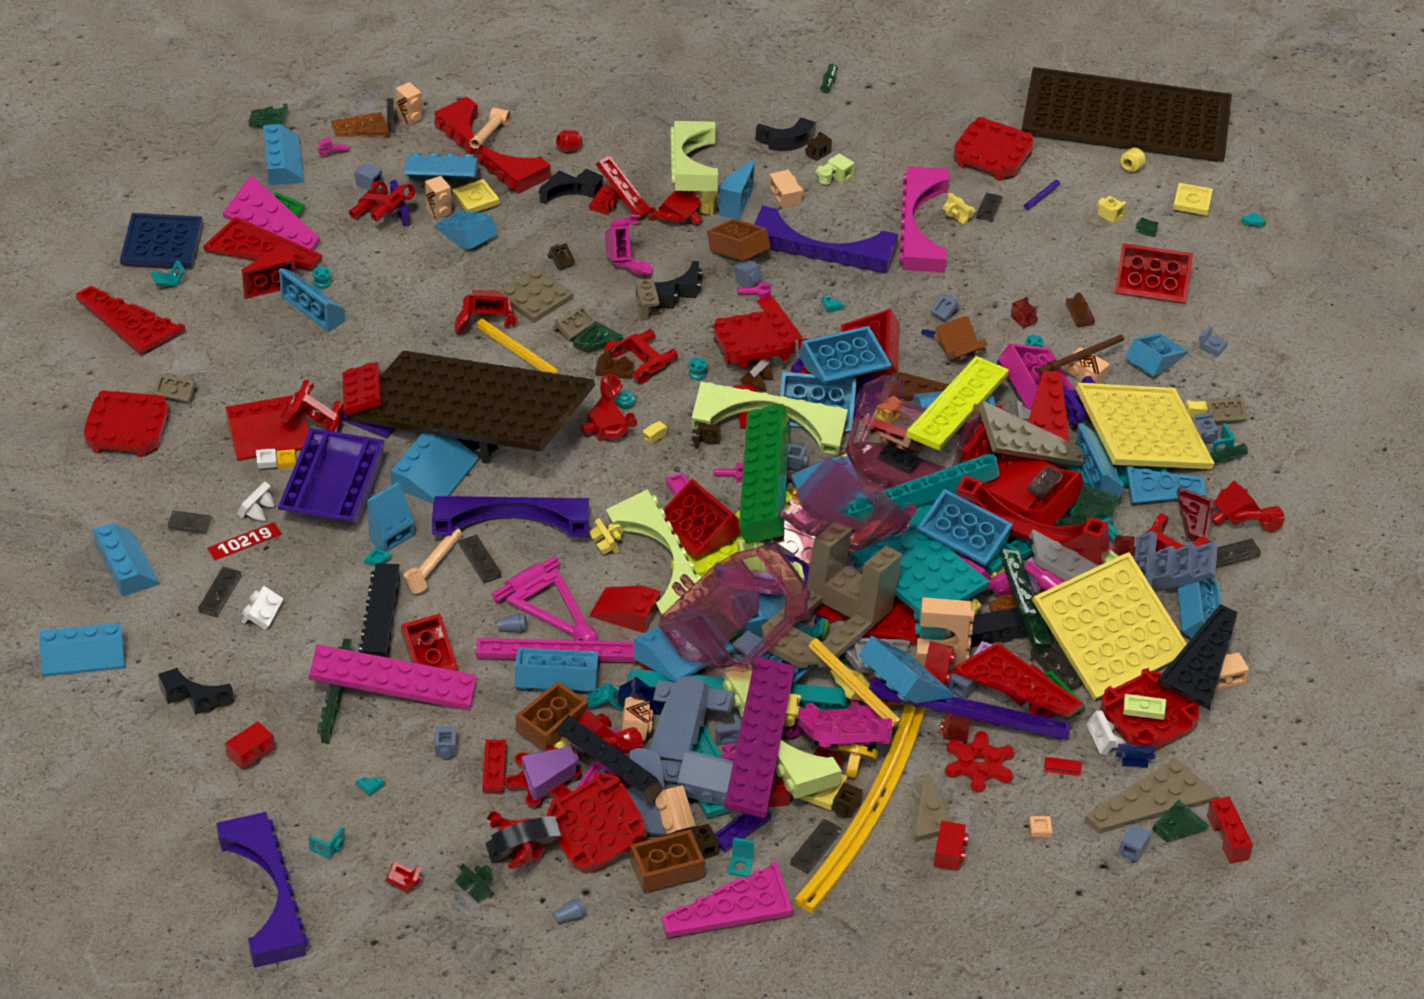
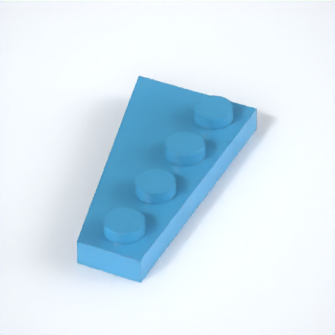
M1130 466L1125 468L1131 505L1178 500L1176 491L1179 487L1207 496L1204 477L1170 474L1164 471L1156 472L1151 471V469H1136Z

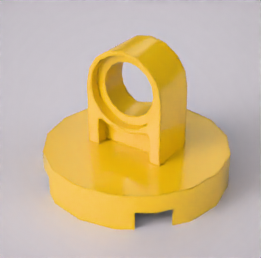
M851 743L850 746L837 744L836 749L840 753L850 755L846 776L857 779L861 759L876 760L878 751L872 749V752L867 751L868 747Z

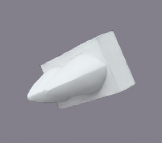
M266 482L259 486L241 504L237 515L242 519L248 515L256 520L266 521L265 514L258 503L266 507L275 506L274 499L268 492L271 486Z
M1096 710L1086 725L1099 753L1107 755L1112 748L1123 746L1125 741L1113 734L1114 724L1106 720L1103 711Z

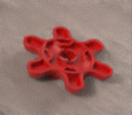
M979 731L975 734L974 741L971 744H963L958 740L949 741L946 750L956 756L957 761L949 763L944 772L951 778L960 775L969 777L971 779V789L975 792H983L986 788V781L994 778L1002 783L1013 781L1012 771L1004 767L1002 763L1013 759L1015 752L1009 745L999 748L989 745L987 733ZM984 758L985 762L979 763L976 761V759Z
M550 747V748H548L546 751L553 750V749H558V748H556V747ZM525 752L515 755V762L521 769L522 756L528 755ZM576 766V775L567 781L579 778L581 775V768L579 766ZM523 770L517 775H509L505 778V785L509 790L524 789L528 792L525 801L530 808L538 807L541 799L544 797L552 796L557 797L559 800L571 792L562 783L540 799L533 801Z

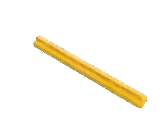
M480 319L477 321L478 329L540 371L558 374L557 368L486 320Z
M816 638L810 642L809 648L882 719L891 718L892 727L898 724L900 719L829 649Z

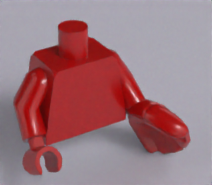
M674 191L658 208L659 211L655 207L650 208L652 214L647 213L648 219L650 221L661 219L680 225L689 219L696 226L702 219L696 212L701 205L697 191Z
M473 289L472 294H468L463 298L462 311L455 319L454 332L457 335L465 332L471 313L505 315L507 317L504 326L508 328L510 323L514 328L517 318L513 315L510 299L496 290Z
M609 373L602 377L600 383L601 398L587 413V423L581 425L583 435L593 433L598 441L619 440L621 437L628 436L629 427L637 426L634 414L627 413L624 417L612 400L623 387L616 375Z
M1235 480L1227 488L1221 489L1218 497L1214 500V504L1219 511L1212 516V520L1218 526L1226 519L1233 526L1244 521L1257 520L1263 529L1274 533L1283 526L1285 521V515L1280 506H1271L1260 510L1255 500L1248 494V489H1243V486L1239 485Z
M587 709L578 721L625 755H628L631 750L643 748V738L636 727L627 728L615 734L609 728L611 725L610 717L603 713L596 716ZM572 749L573 754L576 753L579 759L582 755Z
M491 811L487 820L491 821L490 826L492 828L497 826L499 827L498 831L511 825L530 820V818L508 820L502 818L501 814L497 811ZM529 842L524 843L522 849L509 855L513 862L508 864V868L516 869L524 867L529 862H538L545 850V844L532 846Z

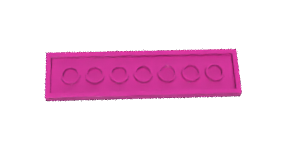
M316 644L308 680L470 711L476 675Z

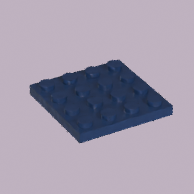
M132 213L120 257V265L173 267L176 260H178L183 268H192L203 223L202 216Z

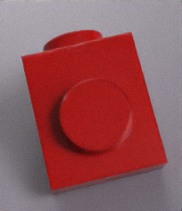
M394 861L389 868L385 882L408 893L413 886L417 887L421 880V875H419L421 867L417 865L414 870H411Z

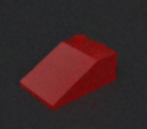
M289 246L271 250L241 270L245 299L281 291L279 269L283 268L296 273L295 259Z
M643 585L605 587L592 609L590 617L645 633L658 611L656 602L660 600V591Z
M440 613L401 625L400 631L412 663L453 671L459 669Z

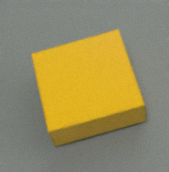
M295 449L276 451L277 469L294 468L296 464Z

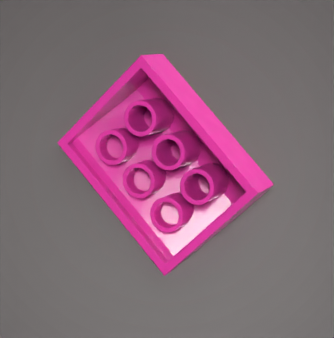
M1010 343L998 359L1002 367L1009 369L1008 377L1010 382L1017 390V394L1021 397L1025 408L1031 410L1041 375L1037 373V369L1057 359L1050 348ZM1060 367L1057 372H1061L1063 383L1069 390H1074Z

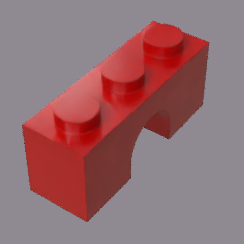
M1230 796L1210 800L1207 818L1214 832H1222V849L1229 864L1249 860L1253 843Z

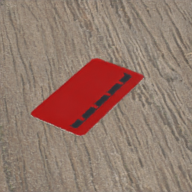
M1045 757V772L1081 776V761Z

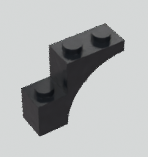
M585 169L577 177H574L559 170L540 187V202L546 205L551 200L566 195H583L594 198L603 186V175Z
M692 261L689 270L674 280L654 282L659 306L652 307L674 309V302H678V297L696 298L697 291H701V281L698 279L702 280V269H699V261Z
M178 668L158 674L159 686L167 704L187 698L195 715L234 703L233 688L230 683L218 686L201 685L187 679Z

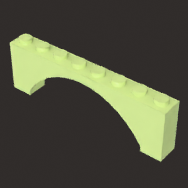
M674 121V127H671L672 184H675V191L718 190V168L702 165L686 156L687 153L696 148L715 144V122Z
M701 382L692 414L691 428L697 429L699 423L715 425L735 414L762 409L771 405L784 404L788 417L803 426L813 436L820 447V453L835 456L840 451L848 409L790 399L784 396L779 397L767 393H758L748 389L743 390L731 386H721L711 382Z
M647 489L606 509L611 523L613 525H621L623 532L638 533L654 538L664 544L672 553L674 558L673 575L666 592L656 602L664 622L691 608L699 612L709 608L708 599L711 597L706 587L702 589L701 585H703L699 574L695 575L693 573L696 570L691 560L687 562L686 558H688L684 547H679L681 543L677 534L673 535L671 533L674 530L670 522H665L666 515L662 508L658 509L659 502L656 496H651Z
M753 664L725 672L723 688L735 693L733 705L739 709L741 718L744 712ZM782 740L780 741L775 767L778 777L783 779L786 790L791 792L795 799L840 785L842 771L833 757L826 758L805 753Z

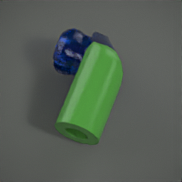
M817 615L814 624L821 619L825 620L823 632L817 639L824 640L829 629V621L825 615Z

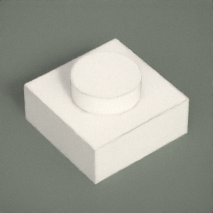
M275 449L256 450L258 469L277 467Z

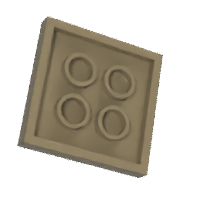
M537 267L499 290L500 293L510 299L512 308L532 323L537 322L573 299L571 291Z

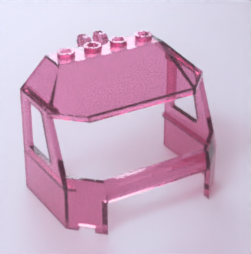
M882 375L864 384L845 450L856 474L863 477L864 481L879 483L880 491L946 469L943 466L920 459L918 467L909 474L878 460V454L886 445L863 442L876 409L899 412L918 419L926 411L927 408L901 399L907 379L900 377L898 381L892 380L891 376ZM976 403L973 405L969 420L955 433L961 435V439L956 444L958 449L953 466L959 464L962 455L961 451L983 423ZM867 414L857 442L854 443L860 418Z
M828 455L787 502L789 508H783L780 515L799 532L816 538L832 523L852 528L855 531L851 536L849 549L859 551L901 532L904 533L911 525L909 521L915 516L917 506L909 503L901 509L900 506L843 456L836 462ZM859 492L875 505V508L864 521L844 513V509Z
M772 543L733 553L711 567L695 584L687 574H683L680 580L684 587L676 581L672 585L674 592L680 598L661 615L658 627L681 658L722 670L737 672L758 670L754 664L755 658L761 657L795 622L809 619L808 599H810V589L777 543ZM759 557L775 580L755 577L743 559ZM759 587L785 594L784 618L740 662H735L724 645L759 611Z

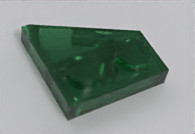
M288 103L283 104L282 108L273 109V106L265 109L252 110L248 121L249 127L263 128V125L281 124L284 126L289 109Z
M1083 485L1072 512L1071 521L1087 520L1090 517L1102 518L1113 516L1120 498L1118 495Z

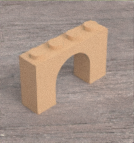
M922 597L920 626L945 628L956 634L946 640L918 638L916 660L923 667L930 641L954 647L953 652L956 653L954 664H950L949 669L953 670L954 666L969 658V651L966 649H970L971 637H968V635L972 636L973 624L970 622H974V610H971V601Z

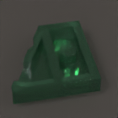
M594 321L573 340V346L586 353L605 348L606 344L612 340L616 342L623 340V335Z
M1178 799L1155 823L1152 830L1168 843L1205 832L1209 825Z

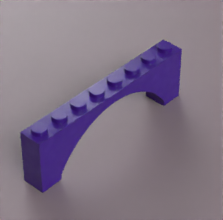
M767 206L761 207L754 225L767 228L770 243L769 249L885 274L889 270L897 249L898 234L882 230L871 238L851 243H827L813 240L801 235L787 225L781 218L779 209Z
M434 496L432 535H452L457 529L488 519L524 518L553 525L569 534V537H588L589 498Z
M262 812L216 823L217 836L222 852L236 853L257 863L270 875L278 890L277 902L270 918L253 937L248 938L249 952L254 968L306 956L305 947L308 946L306 933H301V930H303L302 919L296 916V913H299L296 900L292 901L291 898L294 896L292 885L287 884L286 881L289 880L287 868H282L284 858L282 851L278 852L277 850L279 848L277 835L273 836L272 833L275 832L273 820H268L267 813Z

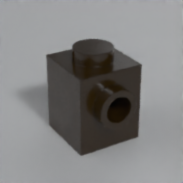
M709 823L691 829L704 859L718 855L719 840Z

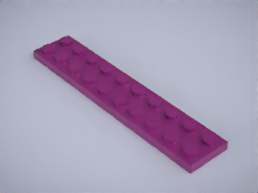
M755 656L724 809L761 818L766 817L794 674V665Z

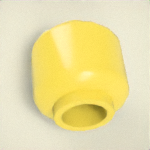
M1130 148L1120 158L1121 166L1127 172H1136L1144 166L1146 161L1145 154L1139 148Z

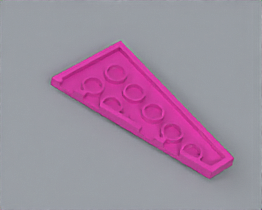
M252 175L249 176L222 213L223 217L230 221L236 216L313 251L320 243V238Z
M777 861L770 863L769 867L754 871L751 876L741 877L714 890L713 894L705 898L701 896L696 899V902L688 906L683 905L662 915L661 921L666 938L788 917L792 916L793 910Z

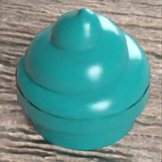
M628 390L620 392L616 398L617 404L622 409H630L635 403L634 394Z

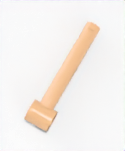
M493 107L490 112L489 121L474 135L470 141V146L474 149L478 148L499 125L507 126L510 121L511 112Z
M459 529L454 531L452 535H446L419 568H412L404 573V578L412 594L421 593L427 588L425 578L458 539L461 538L462 532Z

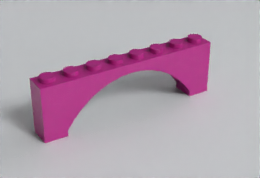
M908 166L907 173L903 175V183L906 184H903L902 194L906 195L902 196L903 206L901 217H905L901 218V228L904 229H901L900 239H902L900 240V251L903 252H900L899 262L903 263L902 270L945 273L946 248L938 246L923 235L915 224L913 216L917 209L927 200L939 194L947 193L949 169Z

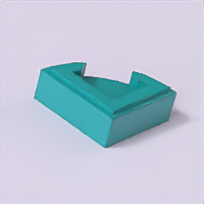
M1256 212L1246 215L1241 219V223L1246 226L1250 224L1259 228L1266 225V221Z
M830 296L821 297V302L827 313L844 310V304L840 300L831 299Z
M375 547L364 559V564L375 566L376 563H388L392 560L391 554Z
M362 777L355 780L356 786L369 797L385 786V781L379 777Z

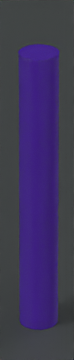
M1054 180L1025 203L1024 208L1029 210L1060 185V181Z

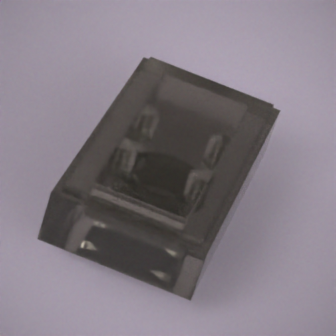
M388 98L387 127L389 133H395L394 120H398L397 110H394V98Z
M173 510L168 521V529L206 534L211 522V515Z

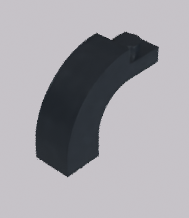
M800 117L794 126L787 129H776L758 123L755 141L768 144V149L774 151L796 150L806 146L808 141L814 138L816 122Z
M555 816L540 817L506 827L491 835L492 839L485 844L491 863H496L511 853L522 849L524 843L529 842L532 846L549 844L559 838L561 833Z

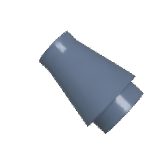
M517 613L497 619L498 630L512 632L527 630L526 615Z
M573 898L557 911H554L553 915L556 922L560 924L583 918L582 915L586 914V909L580 898Z

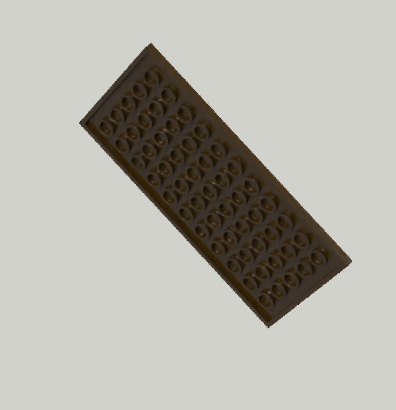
M1033 67L1021 130L1032 135L1129 149L1139 148L1140 150L1224 161L1232 94Z
M402 351L380 376L382 405L349 414L347 418L350 421L542 452L596 385L594 379Z

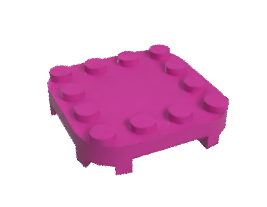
M851 701V709L819 710L813 703L805 704V709H798L799 727L813 740L818 741L821 747H830L831 744L850 746L851 743L869 745L871 742L890 743L892 719H882L869 705H859V701Z

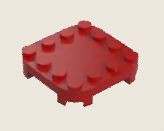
M977 117L976 121H973L956 142L953 158L961 168H964L967 164L995 174L994 180L1001 181V178L1010 176L1015 178L1027 156L1032 154L1033 135L999 122L987 120L984 117Z
M776 309L715 319L714 342H718L727 364L732 362L740 364V368H747V361L780 356L782 361L789 360V355L796 353L795 336L784 317L778 314Z
M100 391L92 403L84 427L85 444L92 448L94 453L100 454L101 449L137 452V457H145V453L151 452L154 449L158 451L165 422L169 419L165 397L152 394Z
M1149 668L1142 669L1140 676L1115 688L1108 686L1104 691L1100 705V711H1103L1106 719L1114 724V728L1132 746L1137 748L1140 753H1148L1149 751L1159 749L1190 733L1197 727L1199 719V705L1194 702L1191 703L1187 698L1159 685L1158 678L1162 673L1149 671ZM1125 694L1166 699L1164 720L1124 715Z
M598 772L593 774L594 779L559 800L555 797L550 801L551 805L546 817H556L561 833L557 840L570 863L585 874L600 869L628 852L630 845L642 842L647 836L646 823L643 816L616 775Z

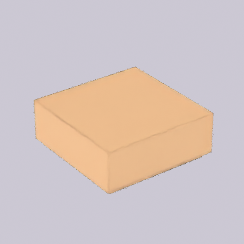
M1029 816L1031 837H1052L1050 816Z

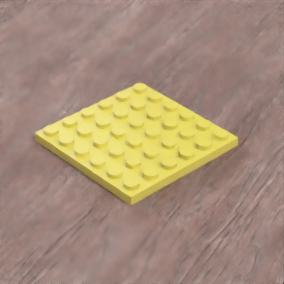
M1094 383L1077 384L1075 389L1113 465L1213 468L1215 463L1175 388Z
M1130 552L1032 598L1038 611L1094 701L1103 696L1108 686L1115 688L1140 676L1142 669L1149 668V671H1156L1171 664L1187 644Z

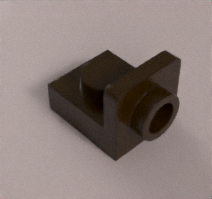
M567 243L562 245L555 244L550 248L547 256L549 259L553 258L558 270L575 263Z
M699 423L697 430H693L692 434L695 448L699 449L700 442L719 445L721 426Z

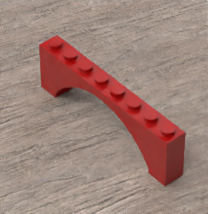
M468 96L435 111V126L443 131L447 137L455 141L468 154L474 155V158L478 159V163H481L516 194H520L550 179L551 165L540 156L537 158L513 157L495 152L483 144L476 149L470 146V141L474 137L471 127L474 120L478 118V104Z
M964 475L956 489L958 496L1012 523L1010 535L1033 542L1029 535L1034 529L1053 541L1059 542L1062 546L1077 552L1089 561L1100 565L1103 564L1110 551L1108 522L1090 517L1087 522L1075 526L1047 525L1028 519L1008 508L995 498L980 480Z

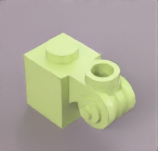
M839 153L829 159L825 166L820 165L816 169V175L819 176L821 184H830L832 178L843 184L854 176L855 163Z

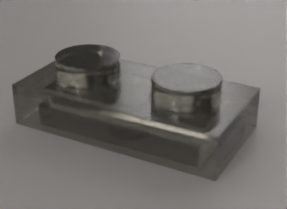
M986 192L978 209L976 219L993 223L1003 196Z
M1046 465L1029 484L1027 491L1044 500L1062 479L1063 474Z

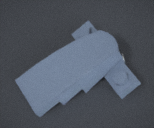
M1151 531L1137 536L1133 559L1152 589L1177 587L1215 577L1218 545L1214 541L1199 547L1191 543L1179 549H1175L1171 545L1155 552L1156 533Z
M694 676L678 678L676 683L658 680L653 700L665 703L659 718L650 750L657 752L661 759L682 762L685 750L692 751L693 745H697L699 730L704 725L706 710L731 713L735 693L733 691L710 688L703 680Z
M637 748L628 753L627 757L657 777L663 788L664 783L678 784L682 762L660 760L657 752L646 748ZM599 768V772H601V774H607ZM626 788L644 818L647 835L664 836L666 831L662 825L656 800L654 799L649 804Z

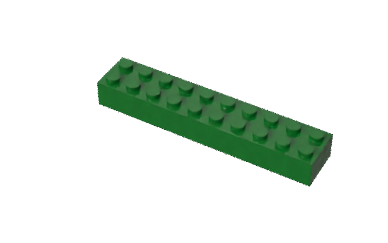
M784 404L771 405L747 412L739 528L746 544L783 536L790 420Z

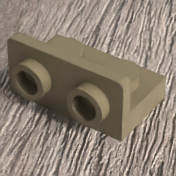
M653 279L636 281L635 297L641 321L648 320V315L652 311L651 306H659V299Z
M583 304L578 308L575 306L570 309L566 316H559L554 321L556 324L552 329L554 332L559 329L567 340L570 341L594 325L597 320Z
M171 373L159 374L153 395H162L165 399L190 404L193 391L197 390L198 386L194 379L187 376L179 378Z
M1236 396L1222 400L1220 398H1211L1206 402L1207 412H1212V418L1215 423L1244 422L1247 420L1244 398Z

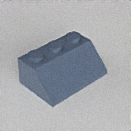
M685 750L677 787L683 785L687 798L724 806L733 761Z

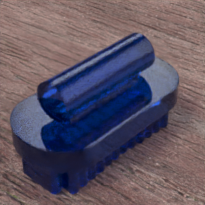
M1118 743L1117 751H1115L1116 757H1125L1122 758V766L1148 768V760L1146 759H1156L1154 746Z

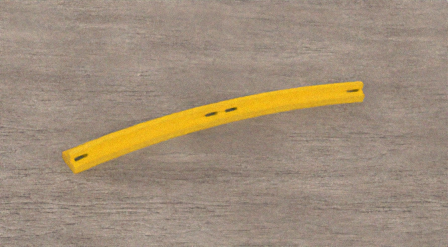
M905 703L893 742L868 796L835 849L795 898V904L813 914L840 881L867 842L891 800L906 768L926 708H918ZM883 790H885L886 792L884 796L881 797ZM811 897L814 898L810 903L808 902Z

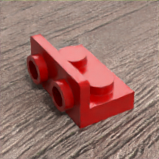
M603 184L590 202L589 210L609 215L612 209L616 208L617 202L621 198L612 186Z
M930 641L924 667L946 686V683H950L952 672H949L950 664H954L956 653L953 652L954 647Z

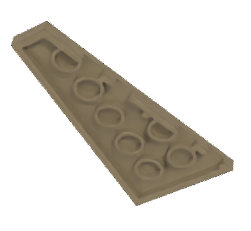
M983 400L977 404L993 452L1081 466L1085 462L1078 445Z
M1174 758L1087 814L1085 822L1100 834L1122 828V825L1134 822V824L1140 823L1142 819L1149 817L1155 819L1182 811V808L1189 806L1195 808L1201 806L1204 802L1219 799V795L1177 758Z

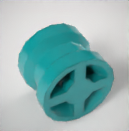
M327 267L315 268L313 270L314 286L318 289L330 287L332 283L330 269Z
M1029 335L1026 338L1025 344L1043 347L1044 340L1038 335Z
M697 357L689 361L688 375L691 379L699 381L706 378V360Z

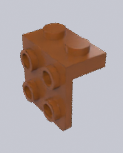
M967 316L942 324L936 328L948 361L953 359L960 361L967 358L969 353L976 355L983 352L982 348L988 345L986 339L977 340Z
M878 430L876 432L877 435L881 436L879 440L910 454L913 451L919 454L921 448L925 446V444L908 438L906 435L903 441H900Z

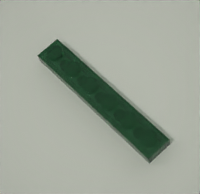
M1002 549L999 556L1032 648L1050 649L1053 643L1046 623L1032 601L1035 593L1027 571L1024 570L1025 565L1021 554L1017 550Z
M343 639L342 647L339 646L338 648L352 651V639ZM329 684L331 689L330 692L327 691L325 698L327 705L322 708L321 718L323 720L318 723L317 733L321 735V743L330 744L344 686Z

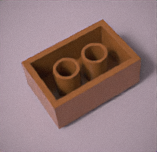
M735 218L707 231L711 251L729 256L730 258L739 259L740 261L750 260V257L760 255L770 248L767 228Z
M557 681L516 715V732L541 750L546 751L561 741L555 729L568 715L579 721L588 709V702Z
M691 829L630 845V863L643 893L704 877L705 860Z

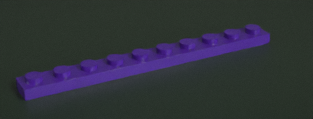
M875 678L870 679L869 689L879 699L884 698L896 703L911 704L918 708L924 707L936 712L951 713L958 717H969L976 721L991 722L994 725H1004L1016 730L1031 731L1034 734H1044L1055 739L1068 740L1070 722L955 696L953 698L915 703L911 700L906 702L897 696L898 691H893L886 686L887 681Z

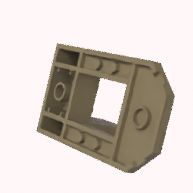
M838 521L832 523L814 538L806 589L762 625L761 635L764 637L766 651L798 668H808V665L818 664V667H828L809 648L810 642L815 638L794 628V626L821 603L850 617L824 642H821L838 658L893 610L902 554L885 546L864 564L861 574L847 567L852 528Z

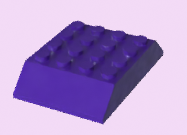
M310 428L279 502L278 510L348 522H360L367 500L380 471L384 440Z

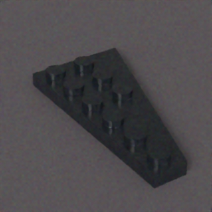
M1220 604L1158 678V684L1210 710L1238 612Z

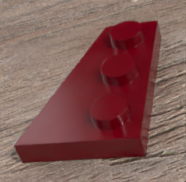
M1179 487L1176 492L1187 538L1194 541L1202 537L1208 539L1214 499Z

